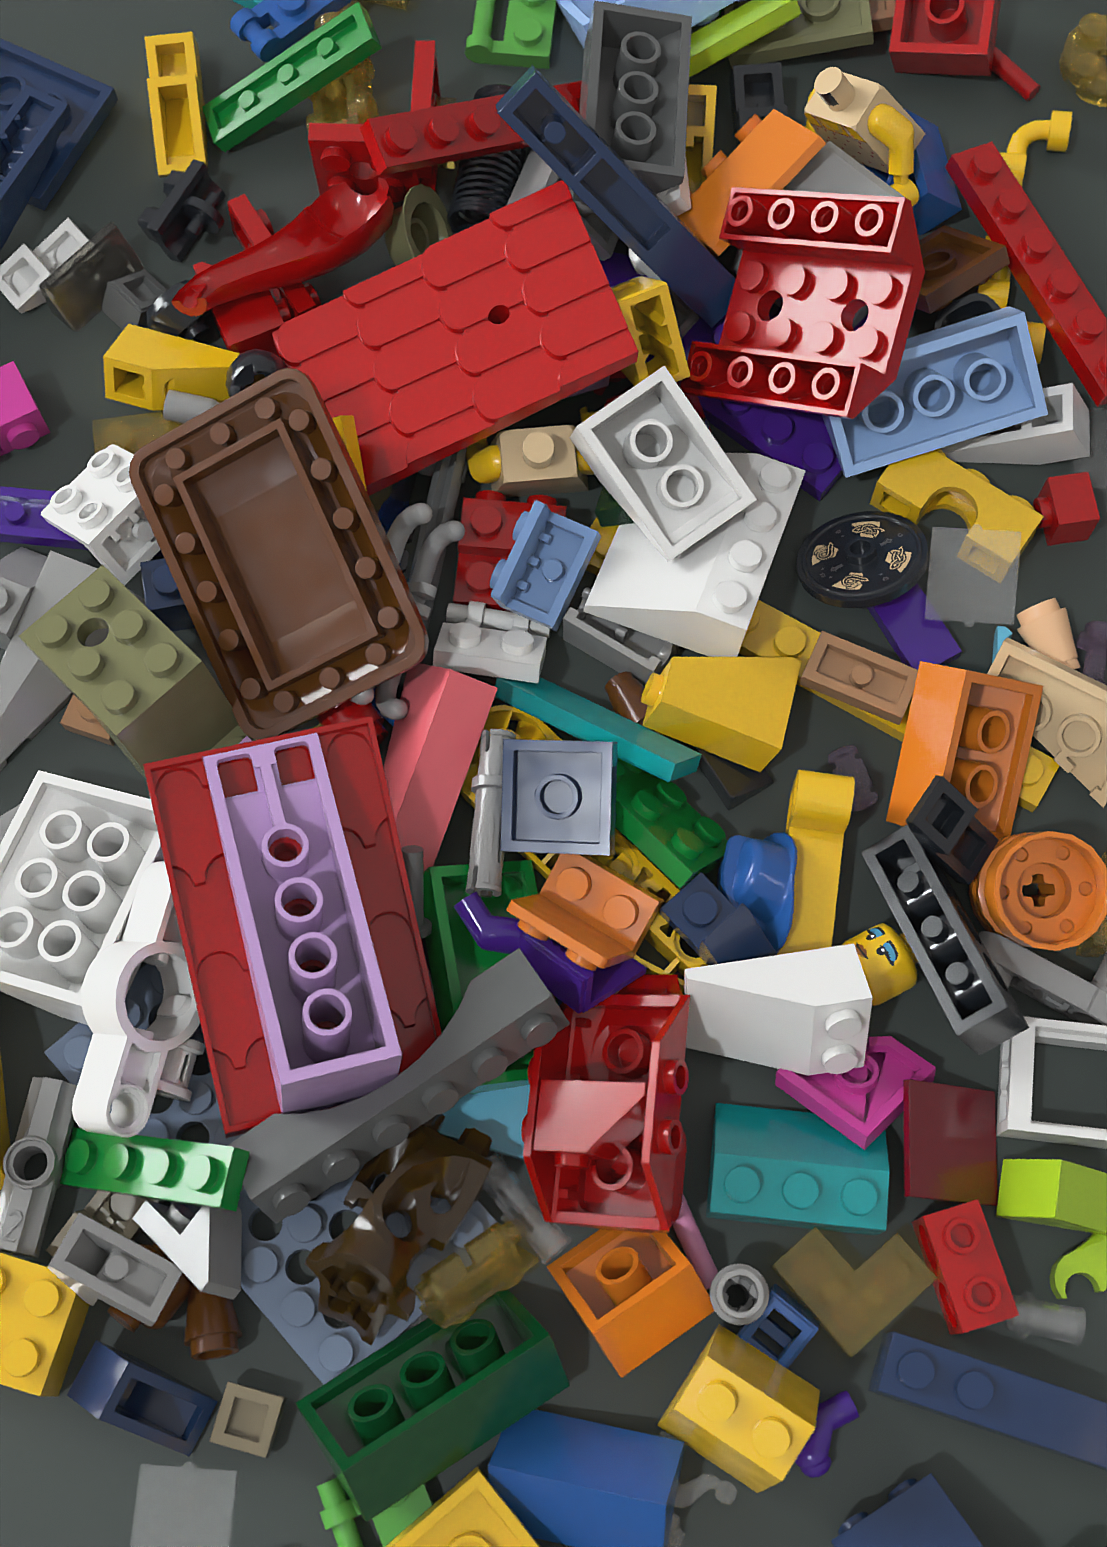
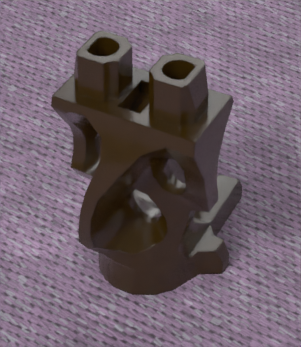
M443 1114L434 1116L409 1133L407 1138L399 1145L384 1150L365 1163L354 1179L343 1202V1205L350 1209L358 1206L363 1208L354 1223L331 1242H323L312 1249L305 1261V1265L319 1279L318 1311L330 1318H336L348 1323L357 1330L361 1340L371 1346L388 1315H394L405 1321L409 1320L415 1308L416 1293L408 1285L406 1276L413 1262L428 1247L443 1252L480 1197L494 1163L487 1159L492 1139L475 1128H465L457 1142L438 1133L445 1119ZM382 1174H387V1178L373 1193L371 1186L374 1180ZM435 1198H441L448 1201L450 1208L444 1214L435 1213L430 1204ZM400 1213L404 1216L408 1230L407 1236L398 1237L393 1235L387 1225L389 1215Z

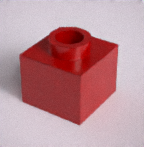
M1089 472L1047 477L1038 497L1033 500L1034 510L1044 516L1038 529L1043 528L1047 546L1086 541L1100 520Z

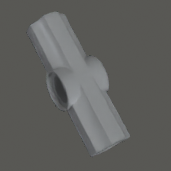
M47 1077L32 1078L15 1142L8 1148L3 1160V1169L6 1176L0 1194V1251L26 1257H39L56 1190L62 1185L59 1183L63 1173L65 1154L75 1122L72 1112L73 1099L77 1089L75 1084ZM45 1153L47 1157L45 1172L37 1179L26 1180L24 1166L27 1160L35 1154Z

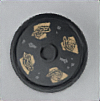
M863 511L837 517L814 530L801 545L796 565L800 583L813 598L835 607L866 608L894 600L914 587L926 571L929 553L925 535L912 521L893 513Z

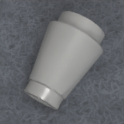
M732 1264L720 1270L714 1277L710 1287V1301L715 1312L723 1320L735 1325H746L756 1321L766 1310L769 1301V1290L764 1277L756 1269L745 1264ZM730 1286H739L744 1290L746 1301L743 1306L735 1308L727 1303L729 1296L726 1290Z

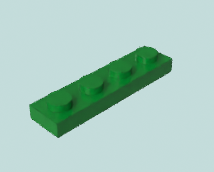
M359 1L202 106L214 144L222 151H228L382 49L370 15Z
M74 1127L70 1144L65 1154V1163L59 1184L81 1189L237 1211L250 1151L231 1146L141 1135L118 1137L87 1132L82 1128Z

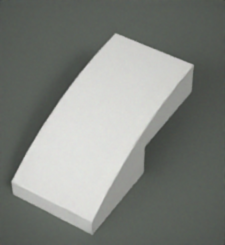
M67 218L33 251L23 244L0 266V291L20 313H24L66 290L91 271L105 257L84 233Z

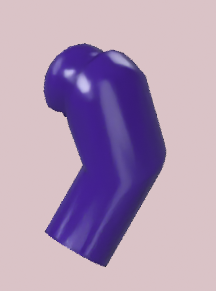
M478 892L472 893L453 906L481 949L511 954L520 948L519 938L523 934V931L517 926L520 919L492 916Z
M846 1390L818 1404L816 1427L795 1460V1463L800 1466L801 1472L808 1477L816 1478L827 1473L832 1462L828 1454L833 1431L860 1417L852 1398Z

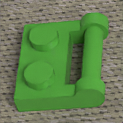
M477 0L473 31L467 37L465 55L470 61L480 64L531 67L533 65L535 68L550 69L558 4L556 0H509L504 41H494L491 38L496 0Z

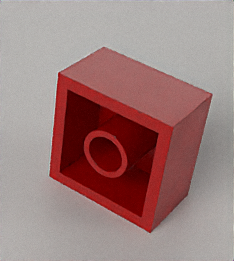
M896 0L889 54L895 73L991 76L1001 0Z

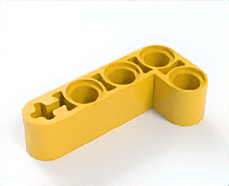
M798 770L791 790L785 833L794 839L798 851L794 876V911L790 932L785 944L778 951L777 955L832 947L843 838L852 811L855 787L854 777Z

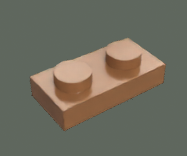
M821 631L799 684L900 725L914 692L918 670Z

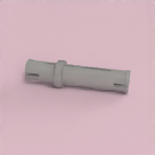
M490 729V732L488 730L482 731L480 736L478 774L472 778L471 786L472 792L476 793L475 812L472 825L469 872L465 891L470 895L478 892L480 897L491 898L492 895L499 897L502 894V868L505 851H500L503 739H516V735L513 732L503 729Z

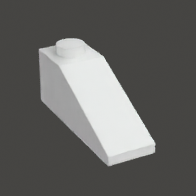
M1073 383L1042 388L1048 415L940 449L947 458L954 462L1042 465L1089 457V409Z

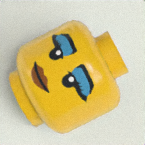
M884 923L878 924L842 944L855 945L873 997L872 1006L880 1005L916 985L917 969L915 964L919 962L904 934L901 933L899 935L889 925Z

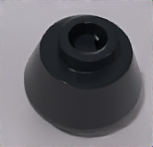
M184 280L168 289L149 307L146 313L147 326L151 330L197 342L211 329L207 321L210 319L212 312L209 310L199 316H188L173 306L171 301L174 296L190 281Z

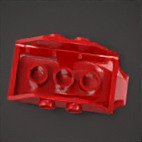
M642 975L584 1013L578 1014L562 1002L559 1007L570 1024L557 1032L550 1042L541 1047L534 1048V1055L528 1065L530 1092L528 1111L522 1122L521 1136L524 1143L523 1158L544 1222L604 1230L669 1233L670 1227L679 1217L682 1206L687 1149L686 1135L679 1119L681 1096L687 1089L689 1079L688 1067L685 1062L690 995L682 993L678 975ZM541 1079L647 1083L648 1092L644 1130L612 1161L590 1159L589 1169L586 1170L554 1166L555 1156L533 1150Z

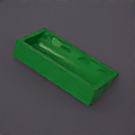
M532 860L503 862L501 896L481 897L492 916L517 918L506 911L511 900L538 894ZM469 864L428 867L423 872L424 918L432 922V933L425 937L442 1033L459 1008L470 981L509 955L481 949L453 907L470 895L465 891ZM534 1049L529 1051L523 1059L519 1058L507 1066L500 1076L493 1080L485 1081L468 1094L529 1085L528 1065L534 1055Z

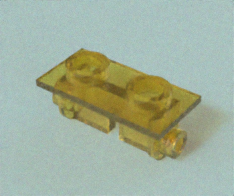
M510 1220L503 1225L495 1222L491 1227L464 1245L472 1261L471 1265L465 1268L460 1256L453 1252L420 1275L421 1282L413 1287L418 1299L423 1304L419 1309L429 1319L443 1329H446L450 1325L461 1323L470 1318L476 1312L477 1306L496 1292L515 1286L523 1278L524 1272L540 1261L537 1256L517 1245L522 1240V1237L517 1227Z

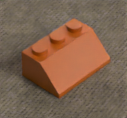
M775 109L763 120L755 113L734 135L741 144L728 157L720 150L700 171L706 180L694 193L690 191L691 209L677 217L717 258L730 245L719 239L732 187L783 190L827 144L819 135Z
M920 661L886 821L901 826L907 825L906 819L935 775L943 776L978 809L974 817L997 839L1010 836L1043 686Z

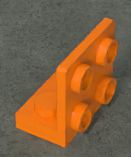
M560 854L540 893L512 899L506 911L520 919L517 926L522 931L542 941H547L550 937L568 948L565 955L571 961L583 968L594 971L597 967L604 969L634 958L665 900L589 855Z

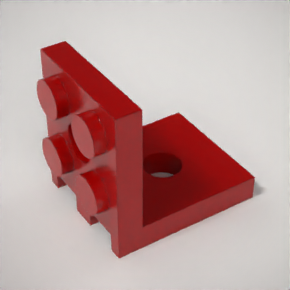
M415 41L411 111L442 105L435 41ZM309 123L308 143L320 195L343 182H346L350 189L360 195H371L378 189V177L386 180L393 203L404 200L410 188L419 184L429 186L436 192L438 165L378 176L360 130L363 124Z

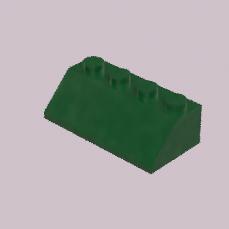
M494 1275L295 1404L342 1487L365 1521L368 1522L568 1388L570 1384L551 1335Z

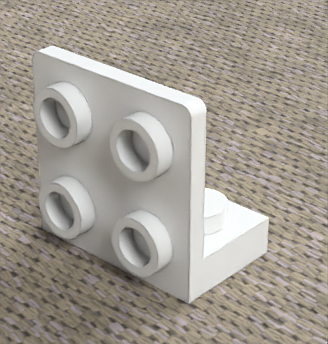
M111 444L106 449L93 455L87 464V468L69 485L55 492L50 500V504L41 512V516L49 524L85 545L98 562L105 566L125 586L141 570L140 562L150 561L161 549L131 484L129 467L134 454L115 444Z

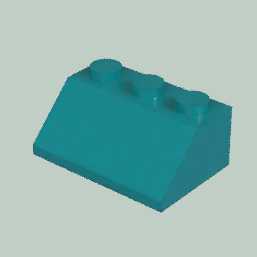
M715 1103L706 1218L873 1236L886 1231L889 1162L885 1130L863 1150L814 1113Z

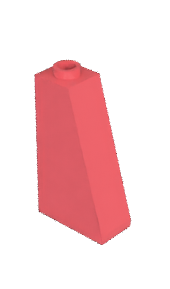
M419 663L406 673L400 699L407 704L408 713L403 719L395 720L383 768L401 848L408 845L421 846L423 848V871H425L428 867L434 866L498 688L452 669Z

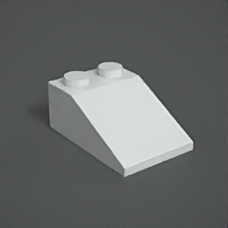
M665 366L577 425L569 437L601 484L667 562L757 500Z
M854 944L685 969L684 995H690L686 1048L777 1069H785L808 1076L822 1073L842 1074L854 1068L864 1067L873 997Z

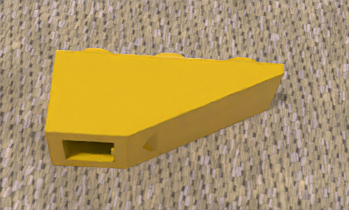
M128 324L103 356L105 398L152 411H162L167 392L170 389L213 398L221 403L230 398L226 388L227 371L240 353ZM255 375L252 385L265 378L264 375Z

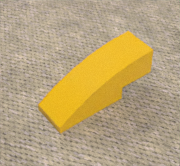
M193 32L146 36L144 38L149 71L147 86L158 176L160 178L168 177L172 170L185 172L193 159L204 162L208 167L206 121L202 106H204L199 48Z

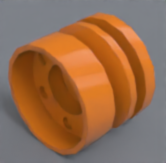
M1040 831L1024 832L998 839V843L969 885L968 893L973 913L984 929L1001 935L1024 947L1058 951L1078 946L1098 931L1107 915V867L1092 846L1072 834ZM1031 883L1038 885V895L1023 896V885Z

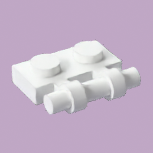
M470 601L469 605L449 603L446 622H443L434 648L433 666L452 669L457 672L538 683L546 655L547 638L550 637L551 629L513 612L486 608V603Z

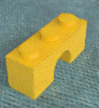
M940 448L889 464L878 479L870 504L880 511L900 515L916 525L926 513L932 510L947 509L957 513L965 521L968 528V534L964 539L957 558L999 584L1002 583L1020 557L1044 517L1036 512L1027 500L1019 496L1006 494L990 484L987 477L979 471L965 469L947 458Z

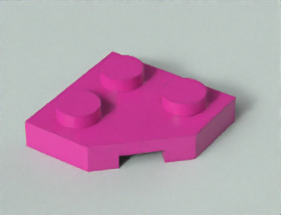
M891 1036L868 1037L864 1067L854 1068L842 1074L822 1073L809 1076L779 1069L776 1071L775 1085L865 1150L904 1111L903 1080L912 1079L933 1082L936 1067Z

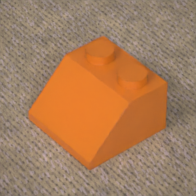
M599 1229L546 1266L621 1378L715 1311L712 1307L710 1296L693 1266L667 1233Z

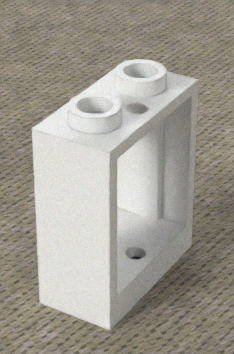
M1024 1017L1029 1028L1000 1045L996 1136L1107 1149V1129L1031 1121L1035 1043L1107 1051V1026Z

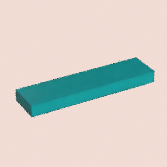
M498 677L496 679L495 687L498 689L495 698L583 741L618 742L617 758L666 782L697 771L702 754L540 677L538 683Z

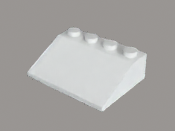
M725 453L757 500L669 562L661 555L628 514L624 512L583 612L708 657H737L806 470L757 453Z
M38 770L0 843L1 992L62 1018L88 1025L82 1008V987L87 970L95 957L103 949L113 943L122 941L139 881L144 870L151 863L164 861L151 799ZM141 963L134 968L127 982L128 991Z

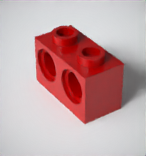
M978 1199L925 1215L912 1221L950 1335L966 1333L1020 1316Z

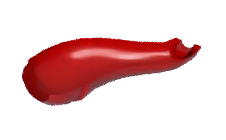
M378 177V189L371 195H360L354 192L346 182L330 188L318 196L310 206L305 207L293 221L275 234L195 275L177 292L171 303L181 313L188 316H199L218 305L247 295L313 279L348 264L369 250L392 225L394 205L386 180Z

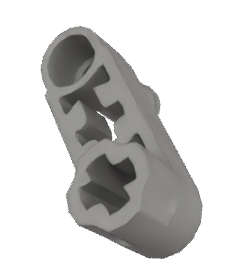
M989 931L979 932L978 935L1007 988L1011 986L1079 1023L1107 1026V952L1092 982L1001 935Z

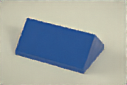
M535 1409L501 1432L488 1465V1481L534 1538L572 1547H668L686 1442Z

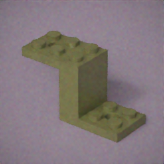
M103 565L19 635V638L34 655L94 715L145 779L143 764L236 745L248 736L238 725L232 712L231 704L203 661ZM102 628L109 629V633L102 643L92 647L85 646L87 637L93 631Z

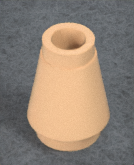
M1056 598L1038 603L1016 615L1021 625L1017 628V631L1029 648L1074 670L1081 668L1077 659L1078 655L1066 607L1060 609Z

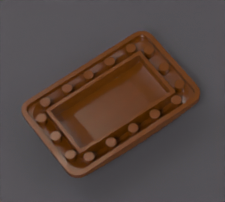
M285 368L278 370L146 444L134 454L129 467L131 484L224 694L233 708L232 712L236 721L246 735L257 740L282 735L351 700L356 695L373 689L414 668L423 661L428 652L429 639L419 610L357 469L321 395L308 375L297 369Z

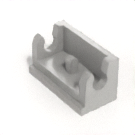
M586 587L582 592L583 598L578 609L575 610L570 607L563 617V640L619 673L631 672L634 678L645 687L653 672L661 674L671 658L675 657L679 651V646L583 612L592 590Z

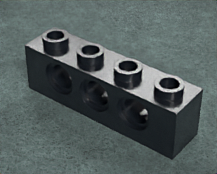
M908 825L903 826L862 851L861 853L956 1035L980 1056L1028 1029L1029 1026L943 869L921 846Z

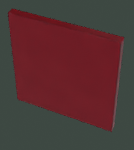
M912 1079L903 1080L905 1197L967 1203L978 1199L980 1205L997 1206L995 1092Z

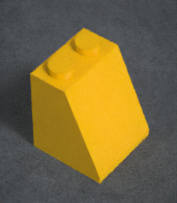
M719 1324L657 1426L679 1441L686 1442L685 1445L756 1493H760L783 1481L814 1431L820 1390Z

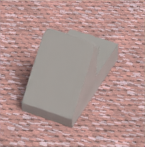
M149 1200L143 1203L132 1218L201 1292L234 1300L241 1290V1209L237 1207V1211L201 1207L195 1215L185 1206L175 1202L170 1207Z
M80 1212L47 1267L89 1305L93 1306L100 1299L150 1327L156 1322L182 1274V1271L174 1263Z

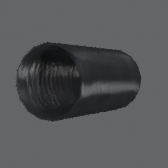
M505 84L486 85L477 90L473 100L506 94L512 86ZM527 147L520 148V150L503 151L507 154L493 153L478 156L480 158L478 160L474 157L460 160L457 177L455 178L454 192L452 193L447 215V223L455 233L475 225L464 220L458 215L457 211L469 219L482 222L486 219L468 214L464 209L490 217V213L507 205V200L510 199L522 171ZM485 156L496 157L504 161L489 159ZM485 164L496 165L498 167H501L502 169L490 167ZM483 171L492 172V173H495V174H498V175H501V176H496V175H492V174H487V173H485V172H483ZM483 179L492 180V181H495V182H497V183L485 181V180H483ZM482 187H489V188H492V189H494V190H490V189H486V188H482ZM498 194H504L506 197L503 198Z

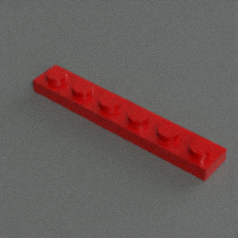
M582 80L553 85L579 113ZM505 94L369 118L360 127L378 176L529 147V145L497 113L496 103Z
M991 141L951 155L945 169L991 241L1006 246L1010 264L1007 265L1096 406L1100 407L1107 404V318L993 142Z

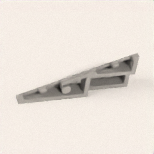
M51 550L0 663V771L7 765L6 759L26 738L32 740L71 700L73 695L19 638L21 633L97 570L95 567ZM129 590L145 605V599ZM102 628L93 631L87 637L85 646L92 647L102 643L106 639L109 629Z

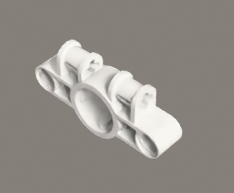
M164 861L151 863L144 870L139 881L122 941L113 943L103 949L89 966L84 978L82 1008L93 1036L74 1095L72 1112L77 1125L87 1132L131 1137L138 1134L145 1127L155 1095L181 1101H190L192 1092L188 1089L195 1060L197 1055L204 1053L205 1044L190 1039L199 1026L200 1020ZM142 961L157 967L161 974L164 988L163 1001L157 1011L156 1020L146 1030L133 1027L128 1019L125 1006V997L128 992L127 982L134 968Z

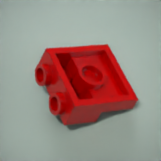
M493 490L479 491L476 493L475 498L463 497L461 523L464 525L465 535L458 541L459 556L453 603L469 605L470 601L486 603V608L508 611L500 607L491 597L493 589L490 588V579L498 562L501 559L507 560L516 542L512 536L518 518L524 511L530 512L536 500L546 504L551 512L567 518V506H558L557 500L547 495H531L527 498L526 503L506 501L504 494Z

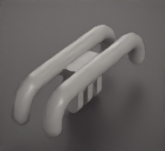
M417 503L407 507L396 517L390 526L387 538L399 564L412 531L418 525L426 524L432 519L433 511L428 504ZM453 520L442 523L429 534L419 552L410 582H407L422 620H428L431 610L430 607L424 605L425 601L434 600L437 588L431 585L441 553L447 545L461 540L465 535L464 525L459 521ZM402 674L377 686L375 691L376 705L381 715L391 720L403 719L408 713L407 704L396 697ZM374 690L364 691L349 701L359 705H366L372 702Z

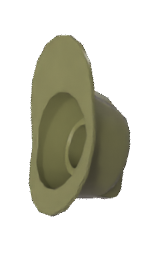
M419 184L411 187L404 198L403 206L393 211L392 225L385 232L384 238L388 254L396 266L423 254L430 245L452 236L451 227L447 223L448 214L439 195L429 186Z

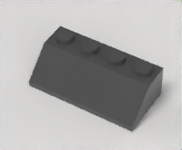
M594 0L584 44L579 114L652 191L658 194L682 184L684 179L692 16ZM573 192V201L583 202Z

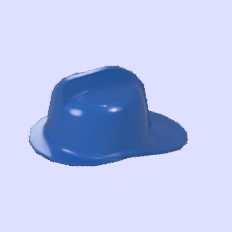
M785 832L773 833L763 840L741 835L731 836L727 840L724 858L717 874L716 888L735 908L742 903L748 907L773 949L778 953L785 944L792 926L794 876L798 852L795 841Z

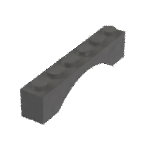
M518 948L470 981L459 1008L443 1033L416 1062L392 1081L364 1097L331 1109L302 1114H273L227 1145L250 1151L242 1183L250 1200L276 1224L288 1216L299 1213L308 1205L309 1201L337 1182H342L352 1177L359 1167L384 1150L399 1145L416 1128L434 1116L450 1110L460 1098L485 1081L497 1078L506 1070L507 1066L532 1049L547 1044L554 1038L557 1032L570 1024L521 949Z

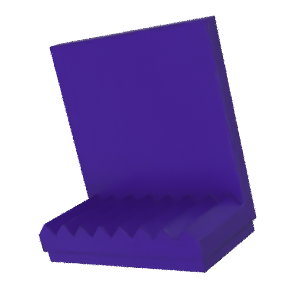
M524 931L519 938L521 951L546 988L578 1014L591 1009L646 974L647 968L634 958L604 969L597 967L594 971L588 970L571 961L565 955L568 948L555 940L542 941L528 935Z

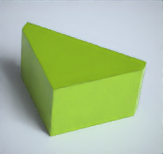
M1003 1159L996 1217L1107 1235V1173L1059 1159Z

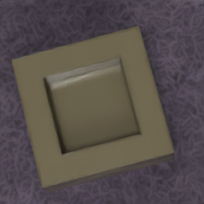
M227 1382L209 1442L264 1458L270 1457L287 1397L238 1383Z

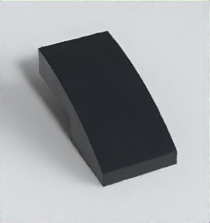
M935 775L906 819V823L921 846L949 876L958 883L970 885L999 840L974 817L978 809L943 776Z

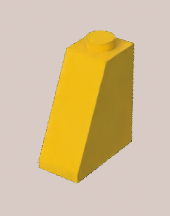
M672 657L661 674L653 672L645 685L641 703L648 705L642 726L761 772L782 749L802 661L793 657Z

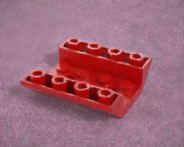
M732 187L719 239L742 250L743 253L719 344L692 341L687 359L690 377L682 380L680 389L684 394L854 419L896 380L923 282L925 270L911 201L906 197ZM782 297L783 306L781 312L770 320L769 311L775 300ZM867 305V320L863 326L854 331L852 326L854 316L860 308Z

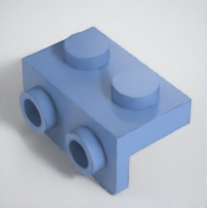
M536 500L530 512L524 511L516 522L512 536L516 542L507 560L501 559L492 573L490 579V588L493 589L491 597L500 607L557 632L601 539V535L596 530L551 512L546 504Z

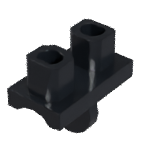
M194 159L185 172L176 170L170 172L164 181L163 192L167 196L166 200L160 208L146 207L138 219V225L148 239L158 243L169 259L177 262L183 260L202 230L216 234L224 225L223 217L217 211V208L226 197V194L210 178L206 164Z

